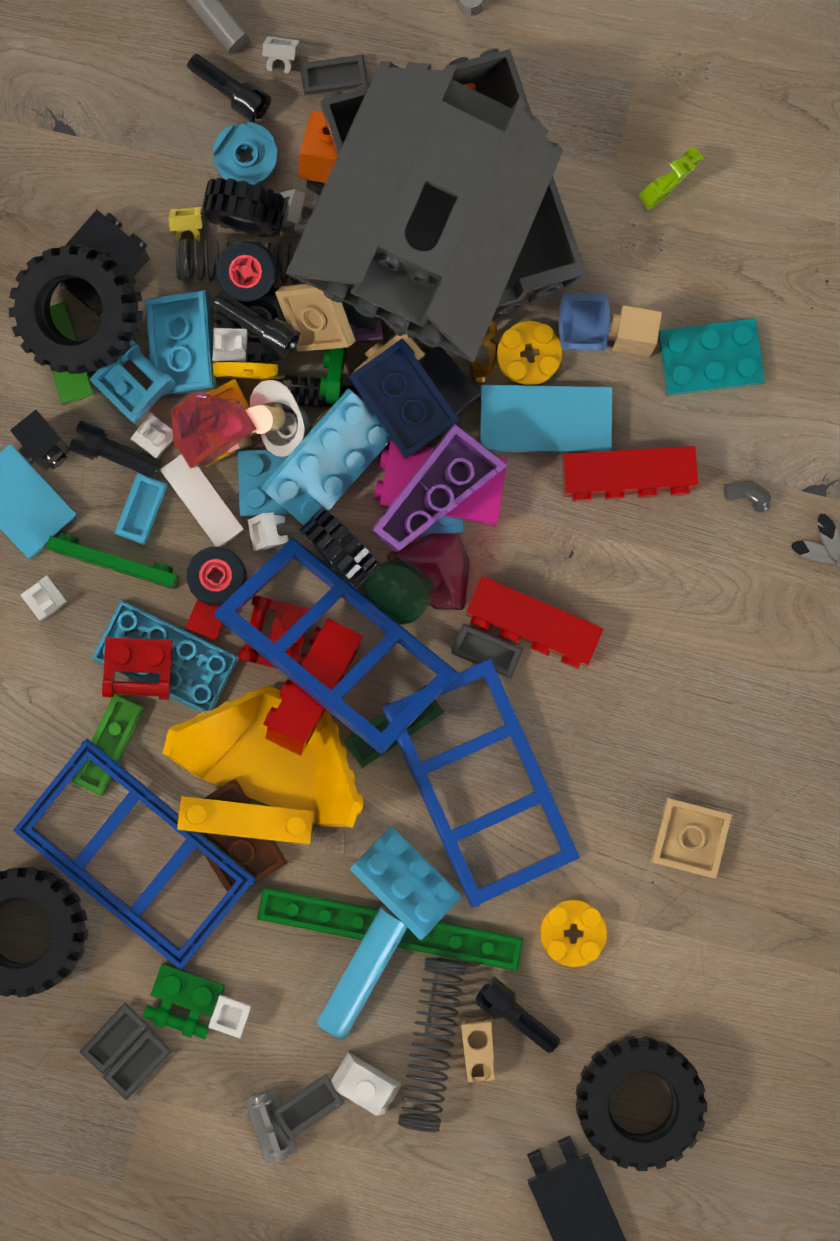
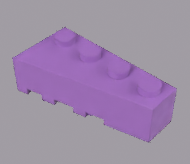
M454 424L445 433L369 532L394 552L400 551L469 495L506 468L507 465Z

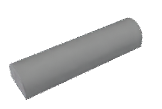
M185 0L229 54L237 53L250 43L247 33L219 0Z

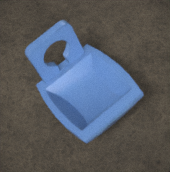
M563 293L559 311V335L562 350L605 351L610 329L608 294Z

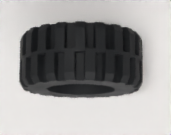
M61 246L43 251L41 256L33 257L27 262V270H20L15 278L19 285L16 288H11L9 298L15 299L14 307L8 308L9 318L15 317L17 326L11 327L15 337H22L24 342L20 346L26 353H33L35 355V362L41 366L49 365L52 371L59 373L80 374L98 370L115 363L119 356L125 355L131 348L129 345L130 341L136 340L140 331L136 328L137 322L142 321L143 311H138V302L142 301L141 292H135L133 284L136 283L132 273L127 274L123 270L126 265L119 259H112L109 252L102 249H93L92 246ZM69 278H81L88 281L98 292L103 306V316L99 329L92 337L83 341H74L65 337L56 328L51 317L50 303L53 292L62 281Z
M22 867L0 871V909L5 904L14 900L32 901L44 909L52 926L51 943L46 952L35 961L16 963L6 959L0 953L1 996L17 995L18 998L28 997L54 987L72 973L76 968L77 961L82 958L85 951L83 948L84 941L88 939V929H85V920L88 919L86 911H82L79 904L81 899L77 893H73L68 888L70 884L64 879L56 878L54 873L47 870H38L35 867Z
M635 1036L625 1037L623 1041L616 1042L614 1040L606 1044L607 1048L601 1052L597 1051L591 1057L592 1061L590 1064L584 1066L581 1072L580 1084H577L576 1111L587 1139L599 1151L601 1156L608 1161L616 1162L617 1166L625 1169L635 1167L637 1171H647L648 1167L655 1166L658 1170L667 1167L666 1162L672 1159L677 1162L684 1157L682 1152L686 1148H693L697 1142L695 1137L698 1131L702 1132L705 1125L703 1115L704 1112H707V1101L704 1098V1092L706 1091L703 1082L697 1074V1070L672 1045L664 1041L660 1042L652 1037L636 1038ZM635 1071H646L659 1076L667 1084L672 1096V1108L668 1118L660 1127L645 1134H633L622 1129L614 1121L609 1107L610 1094L614 1085L622 1077Z

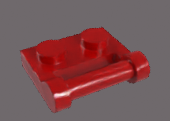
M255 595L251 602V605L254 607L250 624L261 632L266 609L276 611L269 640L275 644L310 609ZM305 633L285 652L296 662L300 657ZM246 642L243 650H239V660L277 669L261 654H257L256 650Z
M105 638L102 697L113 698L114 694L159 696V700H170L173 641ZM115 672L160 673L159 683L115 681Z

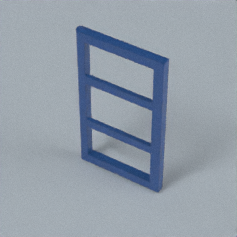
M294 538L290 539L215 611V617L381 755L458 675L454 668ZM295 558L331 589L274 644L237 612ZM343 597L387 633V635L330 690L285 652ZM399 643L436 673L437 676L383 732H380L346 704L342 698Z
M491 659L459 672L457 678L439 696L483 677L504 722L503 726L424 762L420 761L407 729L396 739L471 907H478L492 898L580 858ZM423 689L393 703H386L382 709L388 723L390 724ZM510 736L534 792L451 830L427 774ZM540 804L561 851L478 889L457 841Z
M88 738L82 741L78 750L13 830L180 970L188 963L245 891L254 885L256 877L203 833L177 830L179 814ZM88 759H90L127 789L129 793L77 858L73 860L34 827ZM140 800L186 838V840L136 902L129 907L84 868ZM198 848L233 877L236 882L180 949L141 917V914L192 851Z

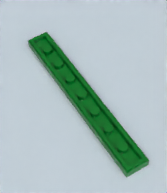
M264 886L257 920L362 940L379 909ZM439 921L422 940L407 928L397 948L517 971L524 938Z

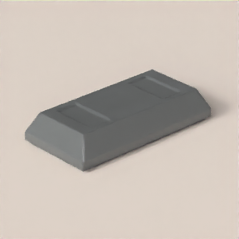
M363 54L300 63L304 96L354 89L368 83Z
M463 623L451 654L474 664L491 659L497 673L511 679L524 648Z
M125 1002L79 1052L104 1075L149 1024Z
M148 1028L102 1078L127 1100L173 1050Z
M324 1074L270 1112L287 1139L290 1140L338 1107L344 1100L335 1090L327 1074Z

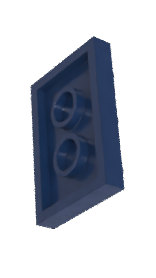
M403 338L347 377L404 459L459 421Z

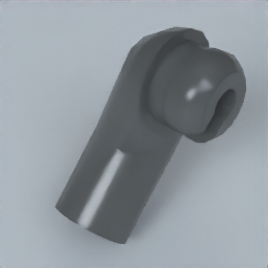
M754 481L724 484L726 500L746 498L752 502L756 512H766L770 508L771 495L769 491Z

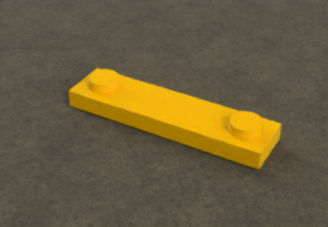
M181 796L177 830L310 845L314 811Z

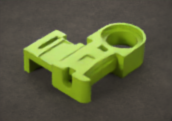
M695 145L680 158L669 164L673 169L671 172L652 181L638 195V198L647 210L665 199L688 174L696 169L695 166L704 157Z

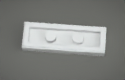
M187 451L160 469L216 547H223L245 531Z

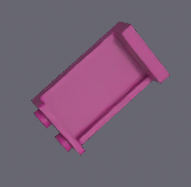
M390 440L389 449L384 448L381 455L380 467L386 468L384 481H377L375 500H380L381 509H387L435 447L423 446L404 459ZM499 458L502 462H504L507 465L508 459ZM506 468L443 517L480 522L484 526L496 527Z

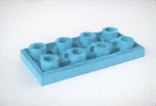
M481 385L480 444L490 452L584 453L611 451L612 387Z
M122 600L92 657L93 660L104 665L105 638L172 640L170 697L201 713L215 709L239 660L237 656ZM119 672L138 682L159 683L160 673Z

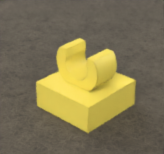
M202 207L170 209L168 217L170 231H176L175 239L177 243L180 238L183 239L182 233L186 230L193 232L194 240L200 241V229L203 228L204 221L203 216L200 215Z

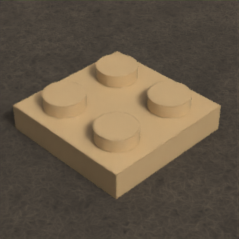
M308 284L282 286L275 292L286 323L301 333L296 345L297 352L347 348L356 342L342 303L328 299L323 291Z
M666 798L650 862L716 879L732 814Z

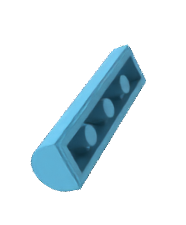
M382 905L317 1019V1024L320 1028L340 1039L347 1037L408 928L391 910Z

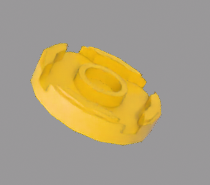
M216 362L213 363V375L221 378L274 379L278 377V365Z

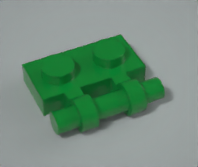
M162 963L150 996L162 999L161 1006L158 1009L147 1005L143 1018L154 1021L155 1026L161 1028L168 1026L182 1031L183 1036L189 1038L196 1036L206 1039L209 1028L198 1023L201 1014L212 1017L219 995H222L225 985ZM176 1004L191 1010L188 1019L170 1013L172 1005Z

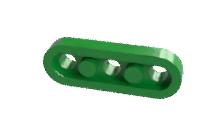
M346 348L324 349L323 368H328V376L321 377L320 396H326V403L335 404L341 397Z

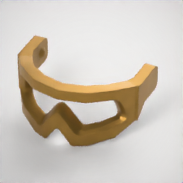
M491 321L488 327L489 333L485 335L482 342L484 346L490 349L488 364L477 362V357L474 363L471 362L473 380L476 383L486 381V376L491 373L496 361L498 344L491 340L497 334L495 321Z

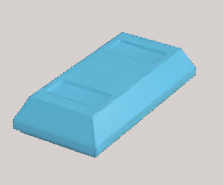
M137 473L114 534L145 545L168 484Z

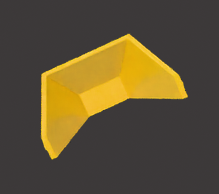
M267 685L256 691H249L238 699L231 702L227 701L221 706L206 713L202 712L195 718L181 724L177 723L168 730L162 754L200 780L222 787L236 778L249 799L272 807L314 811L313 824L318 826L353 828L357 815L362 812L363 797L358 793L355 786L354 771L349 768L346 748L341 745L338 736V725L334 723L328 710L325 711L301 756L265 739L267 726L263 725L271 707L277 709L282 701L279 698L281 691Z

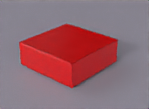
M197 599L185 628L217 641L224 625L215 617V611L220 606H210Z

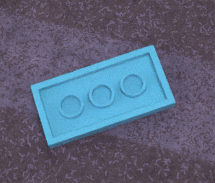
M348 388L264 483L261 489L304 525L322 507L330 510L391 439L365 402Z

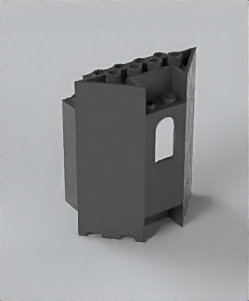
M380 61L299 240L286 274L323 291L324 295L332 301L349 303L355 307L357 312L371 318L376 316L385 320L390 328L398 332L408 331L416 335L425 345L430 347L440 346L474 363L563 149L558 143H553L546 138L548 130L536 116L530 118L525 112L526 103L521 96L514 106L509 108L452 80L457 65H446L444 70H432V66L428 63L408 62L406 68H400L391 61ZM425 183L456 197V201L436 246L428 251H419L411 247L407 242L405 229Z

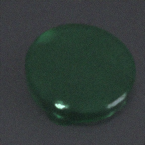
M392 557L388 561L381 563L380 567L367 578L365 583L366 598L400 625L416 621L425 612L430 602L431 580L425 577L416 567L404 562L399 557Z

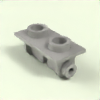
M276 1088L244 1099L266 1164L275 1161V1163L288 1158L287 1156L297 1153L298 1150L294 1139H287L270 1112L281 1105Z

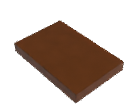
M236 778L203 798L252 804ZM203 833L256 877L255 883L288 863L275 841ZM204 854L228 892L236 880Z

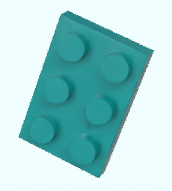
M756 318L659 330L658 338L666 396L761 385L765 382Z

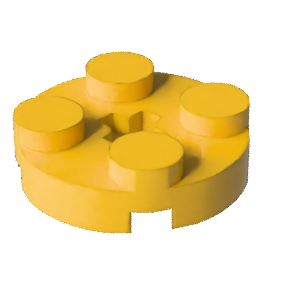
M535 321L520 322L506 330L497 349V362L501 372L519 386H541L547 383L556 374L562 361V348L558 336L549 325ZM526 346H532V349L537 350L539 355L534 357V362L528 363V359L525 357L521 358L520 353L525 351Z
M565 900L551 908L544 916L540 926V939L544 949L553 960L564 966L580 967L599 957L606 944L607 929L599 911L588 903L580 900ZM571 924H577V929L583 931L582 937H577L575 943H570V938L564 936V930H569Z

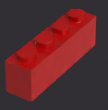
M695 446L567 453L562 457L564 497H572V502L591 501L593 495H605V500L624 499V494L637 493L638 498L657 497V492L670 491V496L689 495L690 490L698 486Z
M482 576L466 612L467 616L472 617L470 620L471 624L488 630L489 626L502 630L500 633L501 637L518 643L519 639L532 643L531 650L548 656L550 652L562 656L561 663L575 669H579L580 665L585 667L589 665L604 630L602 627Z
M327 618L322 628L319 626L315 628L308 643L312 645L308 654L302 652L297 663L328 689L332 690L346 675L360 649L363 635ZM287 679L279 694V698L282 699L277 709L271 707L263 725L267 726L265 739L301 756L327 709L297 684Z

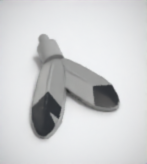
M820 514L817 519V530L823 545L801 540L792 543L791 549L801 558L822 564H836L840 569V537L833 520L826 514Z

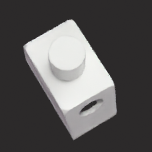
M349 1051L331 1079L338 1093L376 1116L386 1113L402 1086L398 1081Z

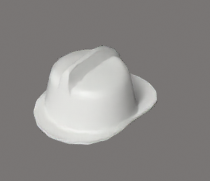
M266 380L260 382L254 388L250 396V408L271 402L277 403L283 408L285 412L284 425L279 430L260 435L268 451L275 456L286 457L293 452L309 433V417L305 410L297 405L293 394L286 385L280 381Z

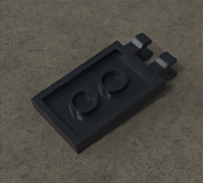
M570 1135L557 1140L566 1163L548 1170L539 1149L527 1154L536 1175L527 1181L553 1241H626L589 1154L586 1153L579 1157Z

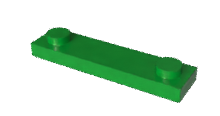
M60 533L59 538L49 537L46 547L51 552L174 589L177 587L179 577L172 573L173 567L154 562L153 567L91 549L79 545V538Z

